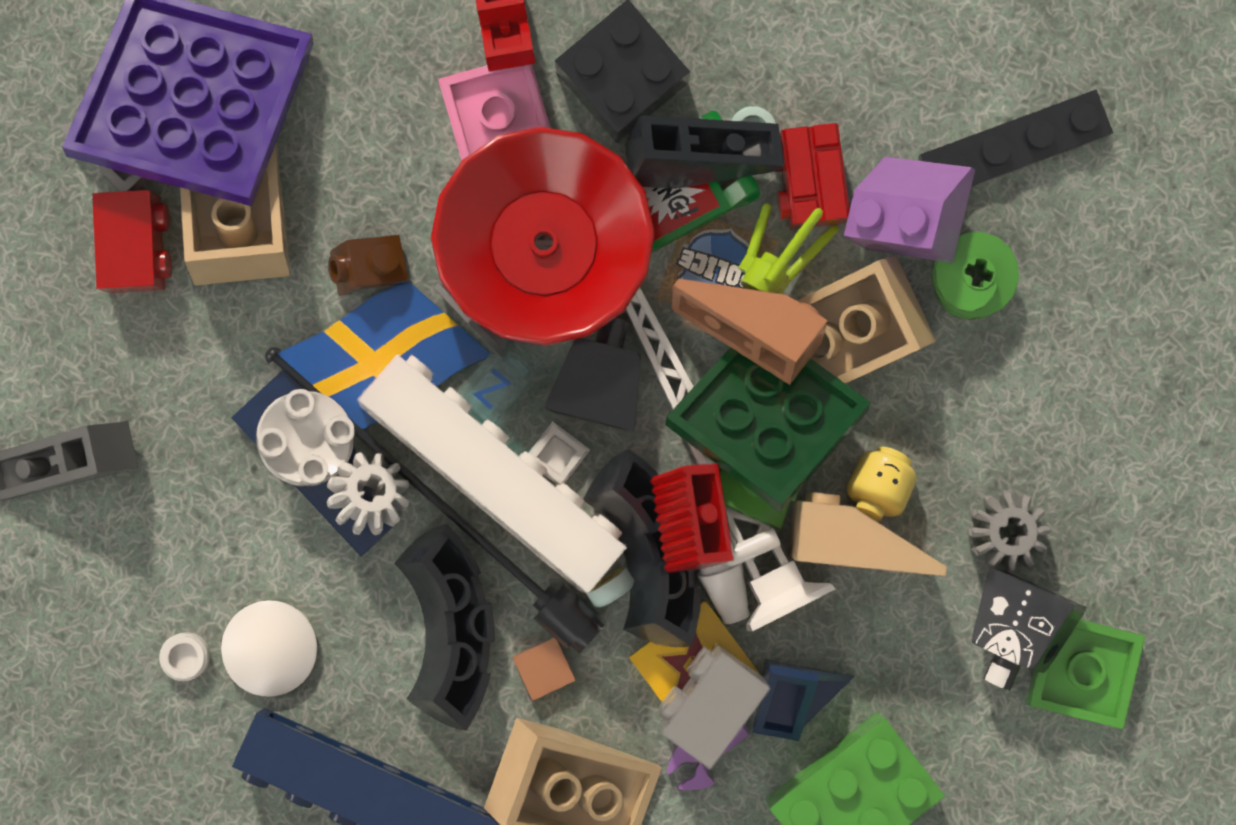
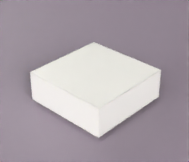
M552 421L529 451V454L547 469L544 473L545 476L557 485H561L568 481L590 452V449Z

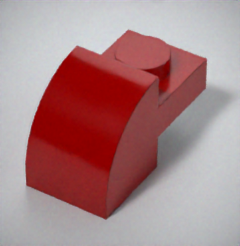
M476 0L488 72L535 64L524 0Z

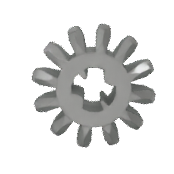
M1003 490L999 502L992 495H987L983 498V504L989 512L988 514L982 510L972 509L970 516L982 522L981 528H967L966 534L971 537H982V541L976 543L971 550L974 555L988 552L985 562L986 566L995 568L1002 560L1005 571L1015 572L1017 559L1025 567L1034 565L1030 549L1039 553H1045L1047 550V546L1044 543L1037 541V535L1050 534L1051 528L1050 526L1036 524V521L1042 518L1046 512L1043 507L1029 510L1031 496L1022 494L1015 502L1012 491ZM1008 518H1011L1012 520L1009 524L1017 525L1018 535L1010 536L1009 544H1006L1008 538L1000 537L999 529L1000 527L1007 526Z

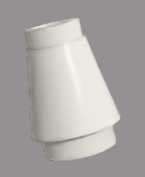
M723 563L700 569L697 576L718 614L721 616L723 624H733L750 616L743 563L736 566H729Z

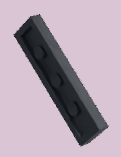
M1095 89L922 153L918 156V159L924 162L972 167L975 169L971 186L973 187L1113 134V130L1098 91Z

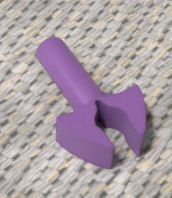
M745 724L722 755L749 736V730ZM677 745L669 760L667 774L677 769L681 763H694L698 760ZM699 762L696 765L695 774L680 783L678 789L698 790L714 785V780L709 776L710 769Z

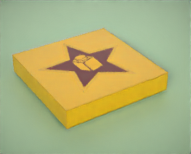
M706 600L701 602L697 630L692 646L669 647L647 642L629 656L661 702L674 686L682 690L690 679V672L687 668L694 657L703 647L710 651L716 642L760 674Z

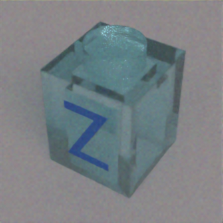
M492 351L457 393L472 406L470 410L485 422L488 419L497 426L530 387V383L524 378L528 370L510 354L506 353L501 359Z

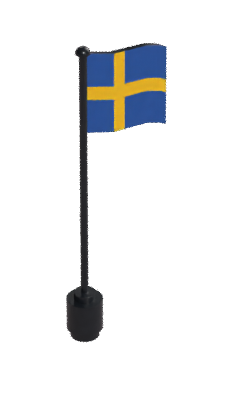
M410 282L393 286L372 296L328 329L283 351L277 347L267 350L265 360L268 364L273 361L303 389L321 393L337 402L352 421L354 434L376 454L382 453L384 461L390 466L394 463L399 464L400 470L398 473L405 480H408L414 488L538 597L532 606L539 612L533 619L566 649L571 646L580 654L604 627V624L597 618L599 613L566 583L559 590L552 584L546 590H543L364 430L378 422L359 406L358 399L397 354L405 361L412 355L433 372L434 375L432 376L431 383L436 387L440 386L457 372L482 360L494 357Z

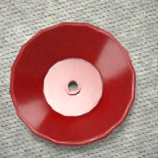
M540 126L498 135L460 162L438 196L431 242L439 279L465 316L503 339L547 346L590 336L626 310L648 275L655 230L646 192L619 155L583 133ZM541 236H547L551 238L553 244L547 250H540L535 246V241Z

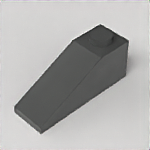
M129 422L87 425L0 451V501L138 468Z

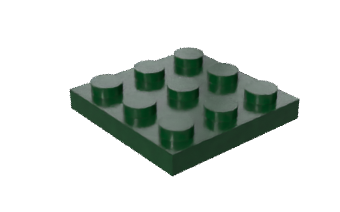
M730 347L666 416L665 425L714 463H718L719 467L774 509L781 512L869 410L871 402L811 358L789 385Z

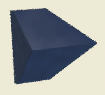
M765 659L762 676L769 685L770 690L756 707L752 733L799 741L804 726L855 676Z

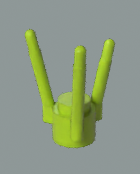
M765 203L762 206L747 253L738 266V269L745 273L740 281L744 288L783 294L788 284L839 231L837 225L830 226L789 268L787 264L823 215V211L820 208H816L779 258L768 252H764L762 257L758 258L757 254L771 212L770 204Z

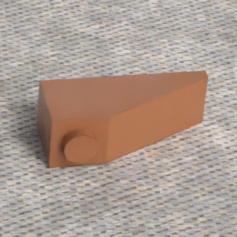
M678 279L673 286L671 310L789 385L822 343L828 320L821 317L820 313L811 305L799 303L788 295Z

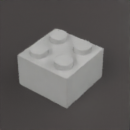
M717 642L710 651L703 647L687 668L690 672L688 682L682 690L674 686L658 708L661 711L659 714L661 717V733L710 770L770 690L763 676Z

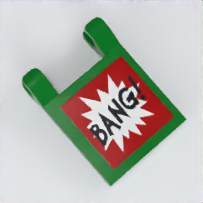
M710 111L699 118L722 120L717 111ZM753 176L741 177L724 191H722L718 182L677 189L643 187L646 192L655 230L652 253L727 212L759 199L761 193Z

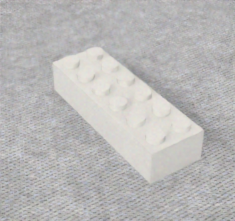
M397 354L359 397V406L578 591L589 593L626 549L617 540L622 532L602 515L598 517L594 515L592 518L580 509L585 501L567 485L562 483L554 487L542 477L547 469L529 453L524 451L523 454L521 453L518 456L505 445L509 437L488 419L482 425L468 414L472 406L456 391L449 387L443 393L431 383L432 376L434 375L433 372L417 358L411 355L405 361Z

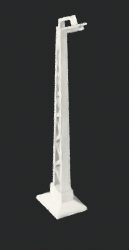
M545 236V240L535 241V246L540 250H547L553 244V241H550V238ZM639 288L625 311L673 410L683 399L685 390L688 394L694 386L641 288ZM632 304L641 307L638 317ZM645 316L653 330L642 327ZM648 338L660 342L657 356ZM664 351L674 370L661 366ZM667 378L681 381L677 397H675ZM688 443L698 465L714 464L712 460ZM726 507L729 528L736 544L744 540L734 519L758 525L759 527L755 535L770 529L768 525ZM780 546L772 549L780 567L763 576H760L754 563L755 557L747 560L744 563L753 580L748 584L759 605L745 623L746 630L754 631L835 590L834 586L831 583L804 582L794 560L788 562Z

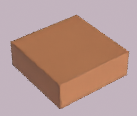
M554 637L512 657L532 701L576 681L560 643Z

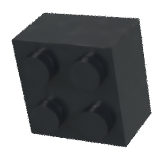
M630 0L622 3L555 60L556 73L616 143L634 129L640 115L650 116L685 87L690 77V70Z

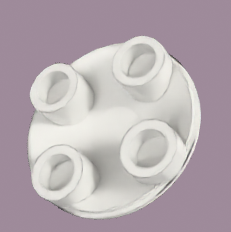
M296 389L272 402L261 416L256 433L258 453L267 469L284 482L297 486L322 484L329 481L330 477H335L338 474L336 469L340 462H348L354 444V425L343 408L333 399L318 392Z
M279 601L257 602L240 610L229 622L222 639V659L229 676L245 691L267 697L283 695L301 685L311 673L317 657L316 635L307 616L295 607Z

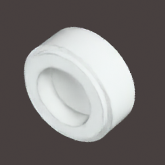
M184 632L176 634L163 644L159 655L160 665L165 674L174 680L189 681L195 679L208 667L210 661L208 645L200 636L194 633Z

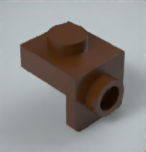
M399 235L346 240L330 251L328 271L331 281L337 286L339 296L349 295L361 289L394 286L408 281Z

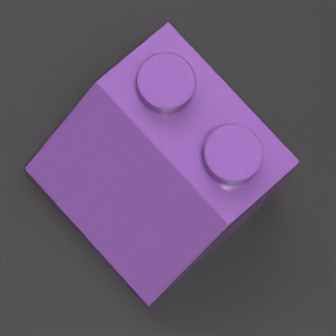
M884 157L855 189L843 236L862 248L872 251L953 263L975 169L965 166Z

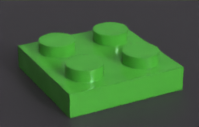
M1080 619L1045 673L1033 671L1025 704L1124 729L1145 636Z

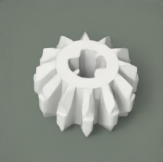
M363 453L355 455L353 465L345 461L340 462L336 469L340 477H330L327 483V488L336 493L328 498V508H343L337 516L336 522L342 525L351 518L355 521L352 528L353 533L357 535L362 532L366 523H368L370 531L374 535L382 532L383 522L394 527L400 520L397 511H404L409 505V500L401 495L409 488L408 480H394V477L400 470V466L397 463L392 464L387 470L381 467L384 461L382 453L376 454L371 464H368ZM364 486L374 489L372 496H375L372 502L362 499Z

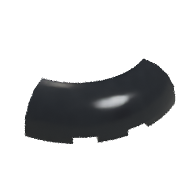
M627 449L613 457L601 469L583 498L587 504L622 532L618 541L626 547L623 553L628 571L634 579V585L630 589L629 609L623 630L655 644L669 647L692 646L697 630L702 589L701 586H696L695 570L668 573L664 569L666 562L662 558L665 554L661 550L663 543L659 540L662 533L658 531L661 524L656 520L659 514L655 511L657 504L653 500L656 495L652 492L655 486L650 482L654 476L659 474L644 459L632 450Z
M448 524L432 528L421 535L394 563L413 587L420 602L425 624L423 663L416 683L407 700L435 720L449 727L467 731L479 710L490 680L491 673L486 672L489 661L490 642H495L492 605L491 603H486L483 588L478 578V575L481 574L480 568L461 538Z

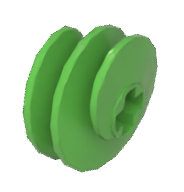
M985 232L964 233L959 235L953 263L934 260L931 274L934 292L941 306L954 317L967 320L988 317L1003 309L1014 296L1019 282L1018 262L1011 248L1000 238ZM976 265L978 266V274L985 277V281L973 286L972 277L966 275L965 270L967 271Z

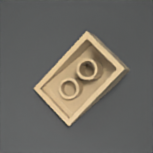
M277 144L272 152L252 207L180 187L184 261L194 286L290 276L288 240Z
M896 255L878 260L797 300L799 303L811 305L820 313L821 317L828 320L822 343L811 359L844 383H848L937 342Z
M806 492L805 502L795 501L793 503L788 558L802 562L946 576L947 566L854 507L840 505V495Z
M516 718L484 809L500 825H641L662 767L567 731Z

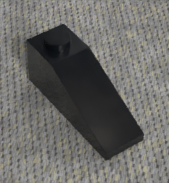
M640 115L625 144L627 166L642 187L677 189L781 171L784 167L779 124Z

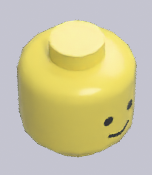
M878 447L876 451H868L862 454L847 484V494L857 504L855 509L874 521H881L883 516L895 517L902 514L917 481V475L911 467L912 461L910 458L888 447Z

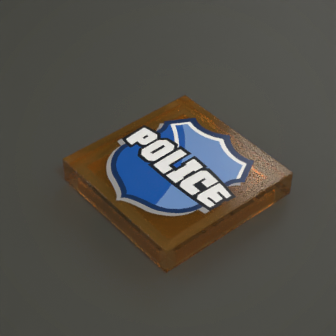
M714 219L677 239L656 300L671 305L673 286L678 279L744 288L740 281L745 273L740 271L738 266L747 253L753 232ZM763 236L757 257L761 258L764 252L773 254L777 240Z

